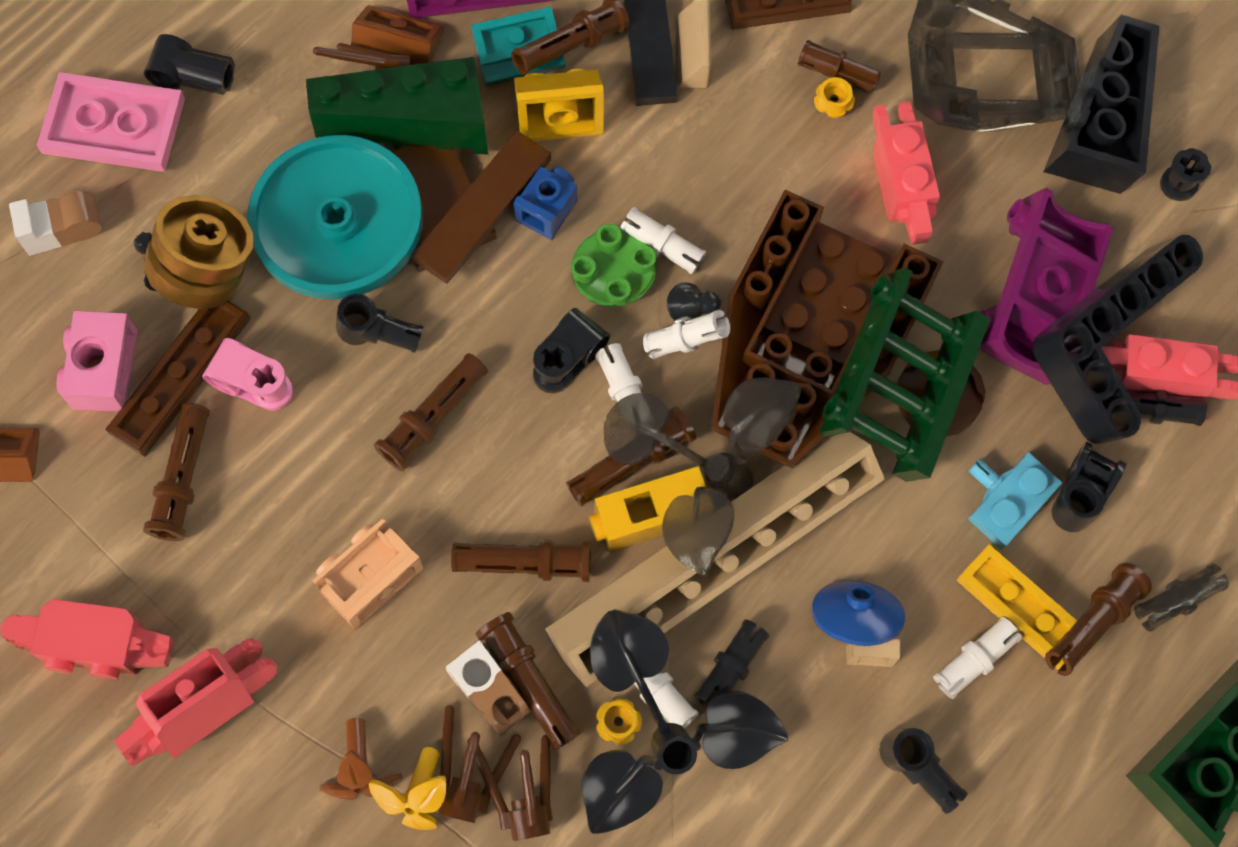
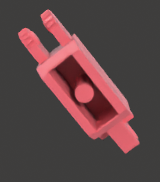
M910 101L898 103L897 115L900 124L890 125L886 107L884 105H877L873 107L872 114L876 133L873 151L887 218L890 222H905L911 245L928 243L929 237L932 236L933 232L930 219L936 218V205L940 195L922 121L916 122Z
M1129 334L1123 342H1112L1110 347L1103 346L1101 348L1127 390L1154 393L1156 390H1164L1168 395L1238 400V382L1217 379V373L1238 374V356L1218 353V346Z
M55 599L41 607L39 617L19 616L18 614L13 616L11 614L10 617H6L0 626L1 637L7 642L14 644L17 648L22 650L25 648L30 651L31 655L44 662L43 668L46 670L71 674L74 667L91 669L90 675L111 680H118L120 673L135 675L137 668L169 667L174 647V640L170 636L145 629L139 619L134 617L127 609Z
M253 638L246 639V641H242L240 645L237 644L223 655L218 648L205 649L142 692L135 704L141 715L133 722L134 724L114 740L128 763L134 766L153 754L156 756L165 751H168L172 758L175 759L252 705L254 700L250 695L266 685V682H270L277 674L278 667L273 659L270 660L267 657L260 659V656L263 655V646L259 640Z

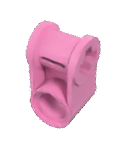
M230 338L223 340L202 375V378L217 390L230 396L242 398L265 410L275 411L286 407L294 394L293 385L278 361Z

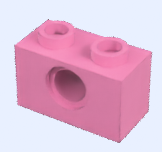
M73 311L71 326L66 327L63 337V345L67 353L65 366L59 369L56 381L58 393L73 410L119 412L127 402L138 333L137 328L127 314ZM96 356H104L97 366L87 368L91 359Z

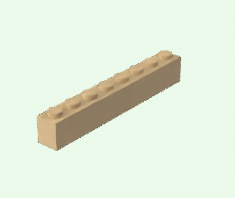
M851 432L825 437L793 469L784 465L547 627L545 630L564 663L588 687L598 680L590 661L592 635L598 622L608 611L617 609L646 617L656 623L665 633L881 483L885 478L871 445Z

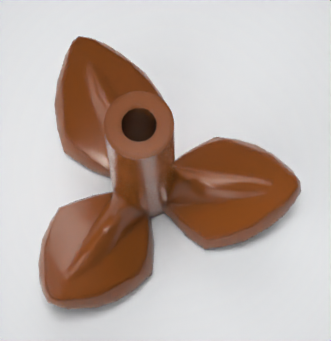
M352 718L346 721L347 753L338 769L337 782L339 784L320 785V791L346 800H355L358 793L361 792L367 797H373L369 789V783L374 778L367 764L365 720ZM399 773L375 780L394 787L403 777Z

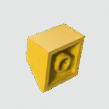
M576 68L566 73L547 75L543 73H530L524 77L514 78L519 130L531 140L544 141L603 134L604 89L598 69L585 70Z

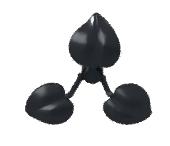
M617 609L608 611L598 622L593 632L590 644L592 669L601 684L614 692L624 691L636 682L658 726L651 739V747L655 756L643 755L636 762L629 752L617 749L602 753L589 763L582 778V796L588 827L592 834L619 829L648 813L657 803L662 793L663 781L656 770L664 769L670 774H683L689 771L697 760V751L701 749L700 740L702 736V747L706 756L716 766L724 769L746 767L758 761L775 747L788 741V734L774 711L757 697L741 691H728L713 697L706 706L707 723L699 724L692 738L683 726L677 723H666L644 678L657 675L666 665L669 655L667 638L661 628L648 618Z

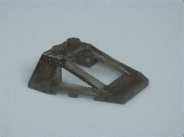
M918 0L908 32L914 108L938 125L975 132H995L1063 120L1067 115L1080 83L1075 38L1034 16L1027 20L1009 10L1010 4L1003 0ZM969 12L1018 33H965L954 31L969 17ZM953 49L1032 50L1038 100L977 99V90L957 86Z

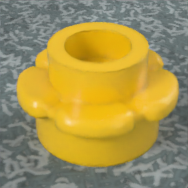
M829 78L816 89L815 107L819 112H825L831 118L844 116L846 111H850L855 104L852 87L842 78ZM831 97L837 98L838 101H837V102H833V101H831L830 98H831Z
M617 698L612 702H605L600 706L596 714V718L599 720L596 726L599 736L606 742L614 741L616 745H626L633 741L634 734L639 732L642 726L640 712L636 711L634 704L627 699ZM616 718H621L623 720V724L621 726H616L614 724V720Z

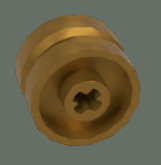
M200 195L177 197L165 204L156 217L152 238L145 254L144 272L151 286L167 300L183 307L196 309L218 307L230 300L240 285L244 268L253 249V232L247 220L234 207L216 198Z

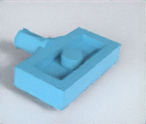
M1029 452L1010 471L1000 476L982 458H979L967 472L975 477L987 490L984 493L981 504L967 519L996 546L1002 549L1010 543L1062 482Z

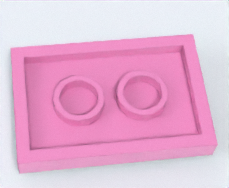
M59 72L36 146L42 154L165 172L185 97L181 90Z

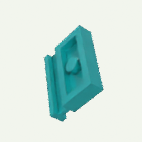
M551 6L471 25V32L483 72L485 86L512 81L514 78L524 77L530 73H546L565 68L566 62L562 55L522 75L515 68L511 58V53L514 49L520 48L557 30Z

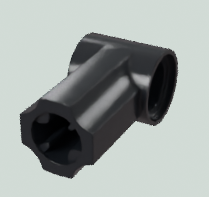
M160 34L156 39L145 67L144 76L152 84L162 88L177 90L181 85L224 95L226 91H230L235 64L232 57L194 49L188 42L177 36Z

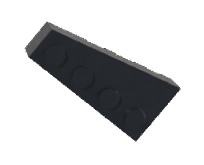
M1121 14L1097 39L1043 172L1118 194L1124 192L1146 173L1160 26Z

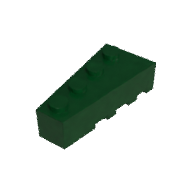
M474 57L306 79L309 115L316 138L347 135L364 138L375 143H390L394 146V149L410 145H423L447 150L470 148L473 149V154L489 155Z
M1238 660L1126 775L1192 847H1219L1226 834L1223 831L1231 814L1238 811Z

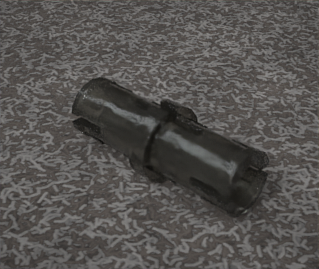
M1211 563L1203 570L1183 581L1175 579L1166 585V590L1143 603L1137 604L1134 607L1138 620H1141L1148 616V620L1141 625L1151 632L1179 614L1185 616L1197 610V604L1220 591L1228 589V579L1223 574L1215 580L1208 582L1214 579V575L1222 570L1218 565Z

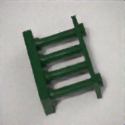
M906 267L882 275L872 287L870 297L873 300L836 392L830 397L823 409L822 416L825 419L819 433L825 437L848 433L850 428L896 453L897 462L892 474L905 482L931 478L990 318L976 310L949 319L909 295L905 290L913 271ZM898 309L941 334L943 343L937 358L889 331ZM882 348L926 373L928 381L921 398L874 371ZM866 388L911 413L913 420L906 437L899 435L858 411Z

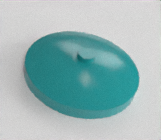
M332 135L314 138L290 148L265 169L251 194L247 222L253 232V247L261 263L277 281L292 291L305 296L319 299H343L347 295L365 294L375 290L401 271L412 257V253L419 242L423 225V209L419 191L412 174L395 154L378 143L364 138Z

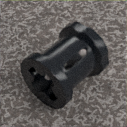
M1194 148L1179 151L1173 158L1171 167L1167 168L1161 176L1160 187L1163 193L1175 201L1191 199L1198 191L1199 183L1204 182L1210 174L1211 164L1208 161L1207 155ZM1194 160L1195 163L1191 168H1188L1187 166L1190 161ZM1180 181L1184 183L1179 190L1176 189Z

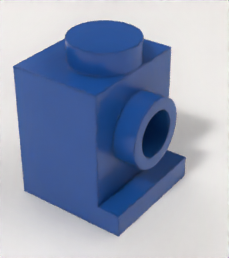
M540 166L522 195L517 196L514 201L515 221L552 240L578 201L577 185L574 184L572 175L560 167H553L549 171ZM545 192L551 196H544L543 193Z

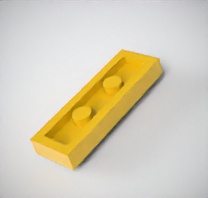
M990 544L986 546L956 580L999 619L1001 617L1008 619L1018 629L1015 633H1020L1023 640L1044 658L1045 654L1077 622L1074 617ZM1063 659L1056 666L1057 670L1064 664Z

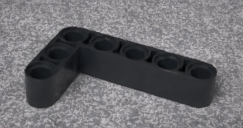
M1180 235L1146 249L1041 331L1034 340L1033 353L1038 364L1082 435L1093 444H1102L1131 437L1140 428L1141 417L1138 407L1101 348L1200 268L1203 261V251L1197 240L1190 235Z

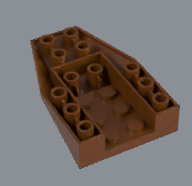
M785 189L729 294L726 317L730 323V333L722 341L711 430L793 469L825 438V436L819 433L825 419L822 416L823 409L830 397L836 392L873 300L870 297V293L875 282L882 275L906 267L913 272L905 292L924 303L944 261L903 243L897 257L820 223L824 209L823 206ZM898 309L889 331L906 340L916 319ZM882 348L874 371L887 377L896 362L897 356ZM866 388L862 400L865 397H867L872 392V390Z

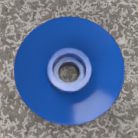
M849 580L829 584L815 595L812 603V616L817 626L830 637L851 645L873 646L886 643L899 635L905 622V611L901 602L886 589L868 582Z

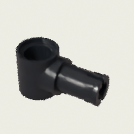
M363 294L347 295L340 301L337 308V334L342 341L350 345H361L366 342L377 344L379 340L415 353L424 326H418L387 316V311L376 308L374 302ZM353 313L361 314L367 319V322L361 326H353L345 320V317Z
M917 728L897 729L890 731L883 737L879 751L884 764L893 771L902 772L913 785L919 783L942 808L941 810L945 814L950 813L959 806L956 802L957 799L963 801L968 793L939 765L940 758L935 753L934 743L926 732ZM905 737L911 740L915 750L914 757L908 763L903 761L899 754V744Z

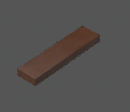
M517 130L412 253L413 261L448 284L512 208L517 196L522 195L539 167L545 168L551 161V152Z
M230 301L218 307L198 309L105 430L108 434L145 457L180 412L182 404L190 399L203 382L202 375L225 338L235 340L251 318L248 312Z

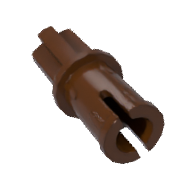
M810 40L806 41L799 56V66L812 69L830 78H842L849 84L869 92L876 89L881 77L879 70L847 58L846 51L843 50L842 53H839Z

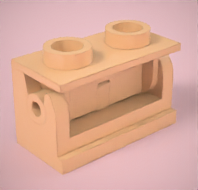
M383 518L374 526L367 524L361 528L351 540L353 545L340 556L335 554L326 559L316 571L318 576L312 580L318 591L354 630L360 627L424 569L419 556L391 528L388 529Z

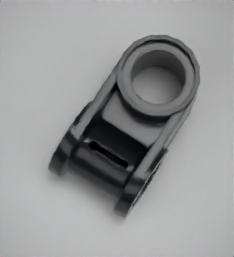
M578 308L571 309L534 352L533 379L537 387L546 393L562 392L587 365L596 359L595 354L600 349L606 347L611 336L610 333Z
M1085 442L1074 458L1066 474L1067 478L1053 503L1051 511L1056 525L1068 532H1079L1085 529L1103 510L1110 494L1121 479L1127 463L1122 460L1114 462L1092 450V444ZM1070 499L1079 501L1084 506L1086 513L1076 511L1070 504Z

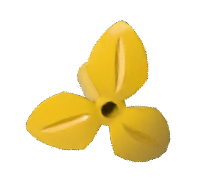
M432 747L422 749L408 789L403 794H400L392 786L379 780L372 779L369 783L370 792L377 804L387 814L395 815L402 812L406 814L402 824L416 830H434L437 828L436 819L426 813L436 812L444 802L446 795L445 775L433 777L440 753Z

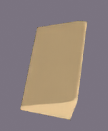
M694 0L676 18L677 86L680 88H707V85H709L711 72L710 0Z

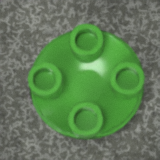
M602 225L596 233L587 237L574 253L571 262L574 284L585 298L598 305L618 307L633 303L648 292L655 280L657 273L656 253L648 244L637 240L626 232H622L617 225Z

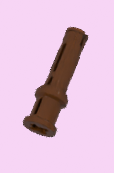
M604 0L602 6L590 12L583 10L577 13L572 23L520 48L514 49L511 53V58L515 68L519 73L525 75L529 71L557 59L582 45L593 48L600 44L602 38L612 33L621 34L627 31L629 18L625 7L619 0Z
M466 354L464 359L437 385L415 411L409 410L404 412L399 417L401 422L384 440L378 439L374 443L376 451L390 465L404 472L408 467L407 461L423 443L430 444L434 439L435 432L433 429L461 401L482 376L488 373L486 366L473 354ZM458 382H460L459 385H458V386L445 398V400L438 406V403L448 394V392H449ZM408 437V439L399 447V445Z
M183 403L181 406V414L171 445L163 481L158 482L154 486L153 496L156 497L151 519L145 522L143 532L162 540H184L185 530L182 529L187 506L193 504L195 497L190 485L210 410L194 403ZM188 434H189L190 437H189L187 449H186L185 456H184V460H183V464H182V463H181V460H182L183 452H184V449H185L187 437H188ZM171 507L169 518L167 519L169 508Z
M674 406L669 410L667 417L650 428L641 427L638 429V433L635 434L636 438L599 461L582 474L567 481L566 485L581 507L594 497L650 462L653 464L661 463L665 460V454L685 441L689 443L694 442L697 439L695 431L683 412Z
M545 540L540 542L539 546L454 542L451 553L452 572L538 574V577L543 579V581H551L552 577H579L582 582H590L591 541H584L582 545H554L552 540Z
M1131 563L1118 564L1112 571V579L1106 586L1098 587L1091 594V606L1060 641L1045 654L1047 665L1054 670L1063 659L1064 664L1060 667L1057 674L1062 676L1070 675L1074 667L1110 626L1123 623L1131 615V606L1137 600L1144 599L1151 592L1152 584L1147 574Z
M506 612L486 623L475 635L478 640H485L498 661V666L505 676H510L551 741L554 750H557L569 743L568 740H573L579 736L580 732L578 729L576 730L533 661L536 657L532 645L524 643L512 624L514 620L511 612Z

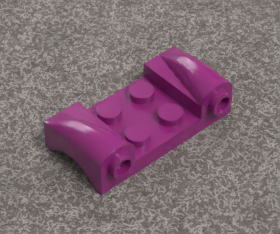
M1044 188L1023 200H1017L1007 214V221L1010 223L1009 233L1018 236L1020 241L999 304L980 311V313L990 318V322L979 350L1044 385H1048L1051 383L1033 353L1034 340L1041 331L1095 290L1114 228L1108 224L1087 221L1070 214L1057 203L1053 196V191Z

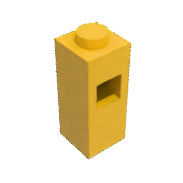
M697 466L595 498V514L589 515V521L596 541L604 540L609 553L698 525L712 515L714 507L700 468Z

